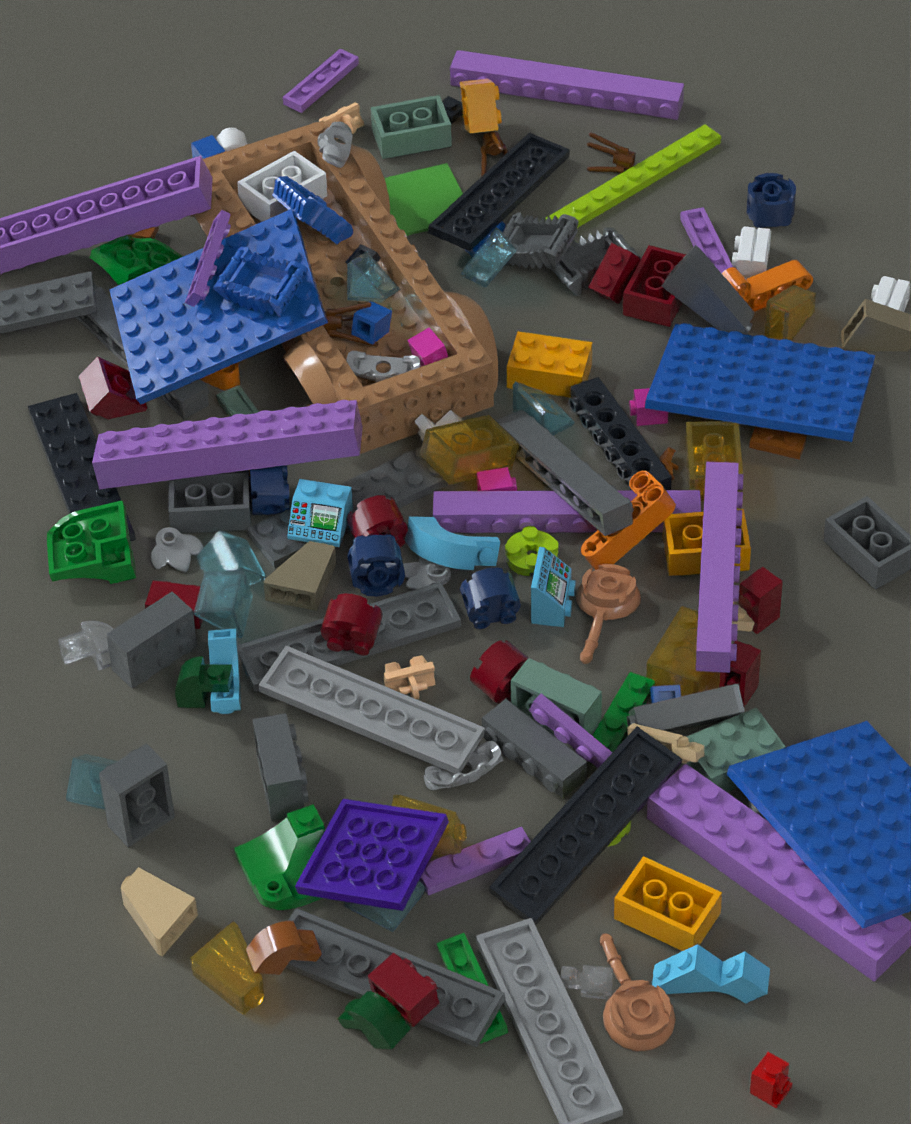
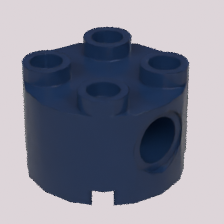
M778 173L760 174L754 177V182L751 183L750 181L748 184L746 213L756 228L788 226L791 224L795 212L796 186L790 178H788V181L783 179V175Z
M287 465L250 470L253 515L279 514L290 509Z
M392 535L358 536L353 540V545L347 555L353 586L359 588L362 594L374 597L390 594L393 592L392 588L397 584L399 588L404 581L405 570L400 546L396 543L395 537Z
M487 568L471 575L472 580L468 583L466 579L462 582L460 592L469 620L476 629H485L490 623L501 621L502 624H510L516 620V613L519 611L521 603L509 571L504 573L503 568Z

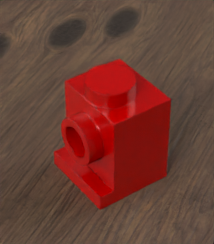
M767 1052L751 1074L750 1094L777 1108L793 1087V1083L790 1082L791 1078L788 1077L789 1063Z

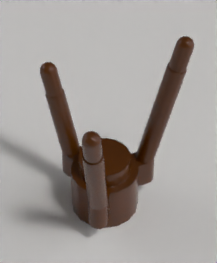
M487 132L482 138L483 146L480 148L482 154L481 177L487 172V154L496 156L501 152L504 155L509 152L498 132Z
M592 132L589 133L591 138L615 149L612 150L591 142L587 143L588 147L613 155V164H616V167H588L587 171L623 173L624 170L634 166L636 152L629 151V148L619 146Z
M371 303L324 311L328 323L324 324L323 327L330 337H338L375 347L379 345L378 342L370 344L354 335L337 331V329H342L343 321H352L354 315H342V313L369 308Z

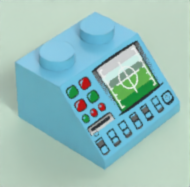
M299 479L292 500L287 534L288 539L303 542L312 541L340 547L347 527V515L350 511L352 513L353 510L352 488Z
M539 547L531 585V624L564 627L566 616L571 617L572 600H569V597L575 596L576 580H571L572 569L545 547Z

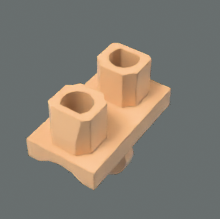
M353 103L347 107L344 106L328 117L325 116L319 119V121L323 120L328 127L333 122H343L349 126L352 134L356 133V130L364 125L358 103Z
M421 655L413 657L410 660V667L401 669L399 663L396 662L386 664L384 673L385 687L405 695L410 694L412 698L419 700V691L426 690L428 687L435 685V667L433 662H427L424 656Z

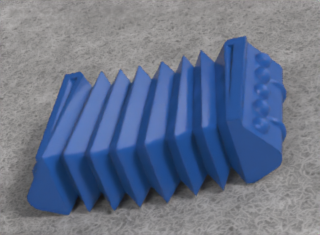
M280 176L275 180L272 196L288 210L292 209L294 216L300 221L315 228L337 245L353 235L352 225L334 210H331L327 203L318 195L316 196L288 176Z
M239 247L235 255L231 257V261L222 275H219V279L213 289L227 301H233L234 304L238 303L241 308L245 306L248 311L253 308L255 312L260 310L264 314L268 310L271 315L276 312L281 317L306 279L308 268L294 260L289 262V264L286 260L282 264L278 259L275 262L273 258L268 261L266 256L263 258L257 252L252 254L248 247Z

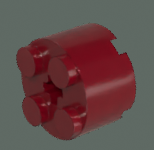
M385 495L367 498L356 505L358 509L353 514L350 511L347 515L346 522L354 539L358 536L392 535L395 537L396 543L400 548L405 544L404 538L407 534L408 526L396 501L392 497L391 500L386 499Z
M339 594L337 599L333 600L332 598L320 630L322 637L327 641L326 646L335 652L353 650L358 655H368L374 646L383 618L381 609L376 604L373 608L367 604V598L355 594Z
M505 639V643L499 640L481 655L479 659L483 663L479 669L474 666L470 675V681L495 703L500 704L505 699L511 702V680L529 657Z

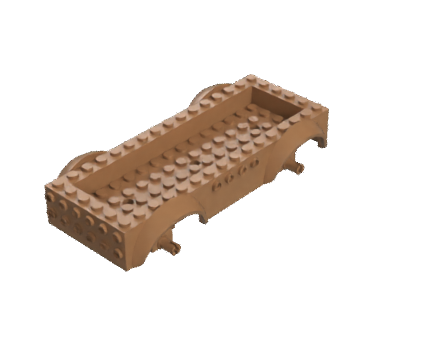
M322 120L203 159L213 177L211 209L190 216L195 217L208 237L212 222L220 211L224 210L230 213L228 224L231 225V228L226 236L227 238L262 222L249 213L239 199L238 181L293 151H296L326 172L327 197L323 200L331 210H334L352 225L353 235L337 245L315 228L305 224L296 217L324 311L368 303L370 301L392 310L389 333L376 341L379 345L375 347L338 337H330L322 325L285 341L281 345L286 351L283 355L286 367L292 369L313 404L336 403L340 400H357L363 426L360 454L417 434L421 429L415 423V420L421 414L436 424L450 410L462 418L493 407L494 393L498 384V356L493 331L483 309L468 296L455 292H444L430 273L426 261L420 259L416 247L408 242L405 231L399 229L395 217L392 214L390 215V202L386 182L374 156L366 149L351 144L349 157L342 168L327 163L323 159V152H319L320 147L317 144L319 134L323 133L328 126ZM360 244L376 251L381 257L366 276L349 269L345 263ZM356 311L342 313V315H354ZM353 320L343 321L342 329H337V331L351 335ZM427 328H430L441 340L448 354V358L377 383L376 381L355 375L347 363V355L350 351L365 352L366 355L397 358L412 356L407 340ZM380 363L376 366V370L380 373H386L391 369L387 363Z

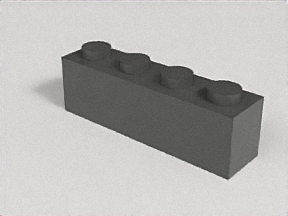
M507 699L482 717V727H485L483 738L486 741H494L508 759L516 761L528 775L535 776L549 791L555 792L561 798H564L587 779V761Z

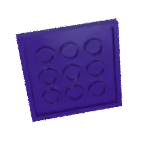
M342 799L295 885L298 894L404 911L449 823L447 815Z

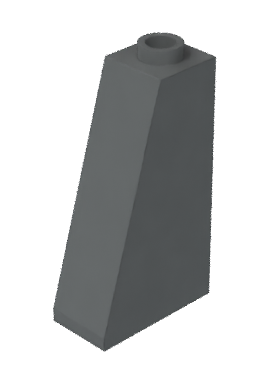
M696 245L674 267L662 285L664 289L720 331H738L746 335L753 325L750 321L755 312Z
M729 685L634 707L629 711L630 716H627V725L629 727L634 723L672 732L728 720L744 712L739 685Z

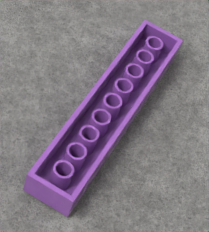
M198 156L0 218V275L37 262H44L53 257L67 255L79 249L89 248L95 244L112 241L121 236L135 234L138 231L157 227L160 224L173 220H180L186 216L203 213L211 209L213 177L202 157Z
M340 400L336 403H316L307 407H288L277 411L263 410L247 415L235 414L232 417H211L202 421H183L179 424L171 425L159 424L149 428L135 427L119 432L107 431L98 435L92 465L99 489L359 456L363 426L357 400Z
M685 764L649 797L647 803L648 820L875 982L911 946V921L899 915L862 929L766 819L689 765Z

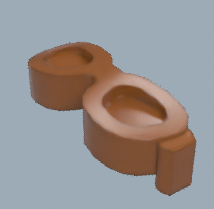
M668 447L662 453L659 460L672 476L671 481L675 479L673 469L678 470L679 466L671 462L676 450Z

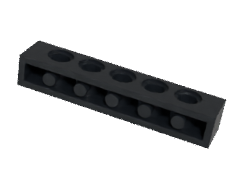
M595 377L571 386V398L568 400L571 410L578 414L583 427L589 429L597 446L600 445L604 450L606 459L614 464L619 477L624 479L629 485V481L634 474L639 471H647L665 490H671L672 476L600 378Z

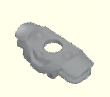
M333 122L330 127L319 134L317 144L320 147L319 152H323V159L338 168L344 166L350 154L353 135L347 124ZM334 138L341 139L345 144L337 142Z
M350 351L347 355V363L355 375L376 381V383L421 367L420 359L417 356H404L403 358L366 355L365 352ZM380 363H387L391 369L386 373H380L376 370V366Z
M487 741L476 747L475 752H473L466 765L472 768L467 774L461 772L454 774L435 765L429 766L425 769V784L430 790H437L475 782L503 761L501 750L494 741Z

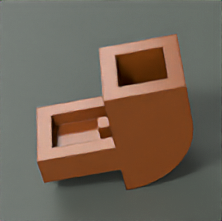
M294 921L278 922L266 927L254 937L246 948L254 973L280 975L291 960L317 962L322 955L313 930L296 929Z

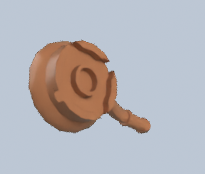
M615 564L599 565V569L593 572L592 568L587 570L582 577V583L577 589L576 601L581 610L594 618L589 637L585 641L583 652L580 654V661L583 664H589L593 659L594 651L598 647L603 621L626 617L635 612L640 605L641 594L636 585V579L630 576V571L625 567Z
M607 933L602 934L600 945L603 946L607 956V963L611 965L616 978L621 984L606 1002L603 1012L605 1029L611 1039L623 1048L634 1051L653 1050L664 1044L673 1033L676 1022L674 1007L665 991L658 985L656 988L653 985H649V981H631L621 962V956L618 955L613 937Z

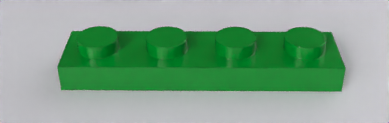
M629 672L592 735L612 753L628 736L627 716H630L629 711L634 707L646 705L651 696L650 688L655 686V680Z
M465 933L437 943L438 951L446 969L488 986ZM500 1010L480 1044L508 1033L507 1025Z

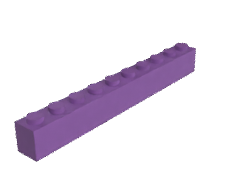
M457 50L450 66L451 86L460 87V82L489 79L494 82L495 86H498L499 93L676 120H678L684 99V84L460 50Z
M706 462L696 671L730 673V661H736L737 644H731V641H737L738 624H732V621H738V605L733 604V602L739 601V585H734V583H739L740 566H734V564H740L741 547H735V545H741V529L736 528V526L742 525V510H737V508H742L743 492H737V490H743L744 474H738L739 463Z
M666 490L676 504L672 514L701 512L700 490ZM434 491L433 517H435L443 529L451 533H518L527 526H533L537 530L551 533L596 532L598 530L555 491ZM618 491L625 498H629L630 501L636 497L633 491ZM663 522L651 532H663Z

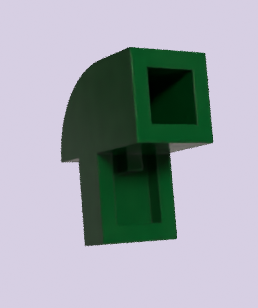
M203 656L187 660L181 666L175 688L178 708H205L209 692H229L234 674L233 666L205 664Z
M367 991L360 999H354L349 1002L345 1007V1011L338 1018L343 1028L362 1030L371 1045L379 1049L392 1050L411 1029L400 1012L387 999L372 991Z

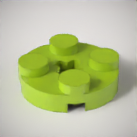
M527 526L521 532L511 536L505 545L506 562L509 568L517 574L530 576V573H534L539 547H545L558 558V541L550 534L537 530L536 527ZM536 551L537 554L531 553L530 555H528L527 552Z

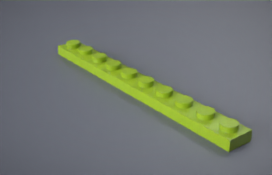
M705 124L548 217L553 219L556 215L559 219L562 214H566L576 218L579 221L578 227L719 145L721 143V135Z

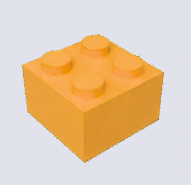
M489 79L460 82L465 129L469 133L498 130V124L502 123L500 109H497L495 101L499 100L498 86H495L494 82Z

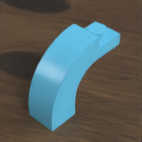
M409 517L405 542L420 557L442 566L463 570H474V566H496L500 547L498 537L458 535L443 529L435 517Z
M236 629L208 631L210 664L232 665L234 671L229 692H211V712L229 714L241 710Z

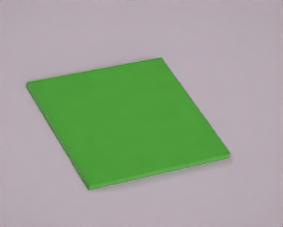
M448 163L384 178L389 195L390 215L392 214L395 217L397 226L400 230L403 229L406 236L428 231L429 225L463 194Z

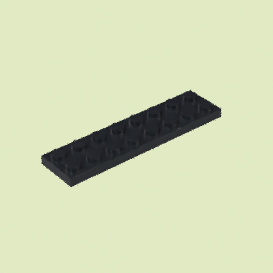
M528 133L429 225L428 233L462 249L471 251L569 158L570 149Z
M74 393L28 406L29 415L68 513L122 501L116 487L99 489L92 465L97 440L78 394ZM127 515L128 530L131 542L136 540V537L129 517Z
M637 726L490 885L489 892L525 920L532 918L536 926L644 807L649 797L682 765V758Z

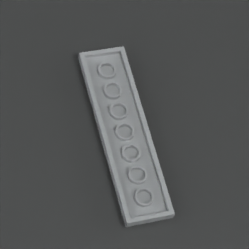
M285 646L259 684V692L454 774L463 770L485 733V727L289 646Z
M532 918L476 935L477 946L497 989L505 994V1007L559 1124H600L623 1116V1108Z

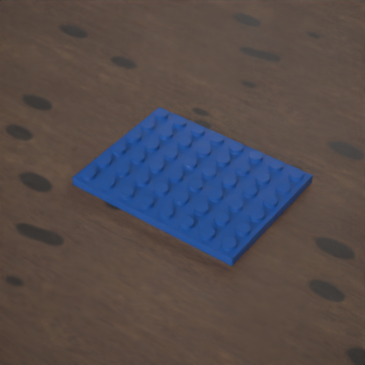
M292 209L222 239L223 251L214 262V265L217 266L213 278L207 282V286H210L209 292L205 300L200 299L195 307L186 304L185 301L204 248L109 289L135 396L140 405L328 323L297 219ZM239 247H248L252 254L257 252L263 258L266 256L268 261L273 258L275 262L278 259L282 264L286 260L289 264V262L294 260L308 268L306 279L281 317L276 312L271 315L268 310L264 314L260 310L255 312L253 308L248 311L245 306L241 308L238 303L234 304L233 301H227L213 289L219 279V275H222L231 261V257L235 255Z
M675 323L646 397L645 408L852 442L873 370L875 355L864 351H846L839 347L827 348L813 343L802 344L788 339L777 340L763 335L751 336L738 331L725 332L712 327L701 328L687 323Z
M868 721L728 767L727 775L862 929L911 911V767Z

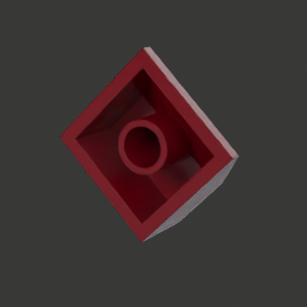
M97 356L79 375L82 391L88 404L87 407L95 416H101L109 420L144 412L148 409L146 403L140 405L137 401L130 371Z

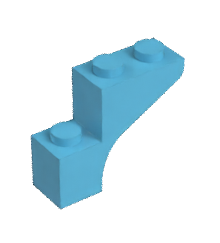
M697 944L655 964L652 985L656 988L658 985L666 994L721 992L731 995L746 1004L768 994L770 968L745 951L722 961Z

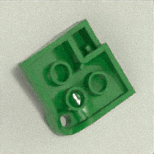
M129 235L115 238L92 249L90 258L99 264L118 285L184 257L156 239L134 238Z
M123 500L70 513L61 518L47 532L48 566L52 582L73 578H94L108 580L110 584L136 578L135 559L132 552L126 507Z
M314 804L287 813V818L266 833L234 847L235 856L261 905L276 910H289L323 899L298 894L295 888L325 832L324 823Z

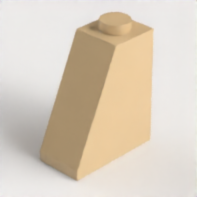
M139 867L131 876H127L121 885L125 908L157 954L163 957L198 916L196 899Z

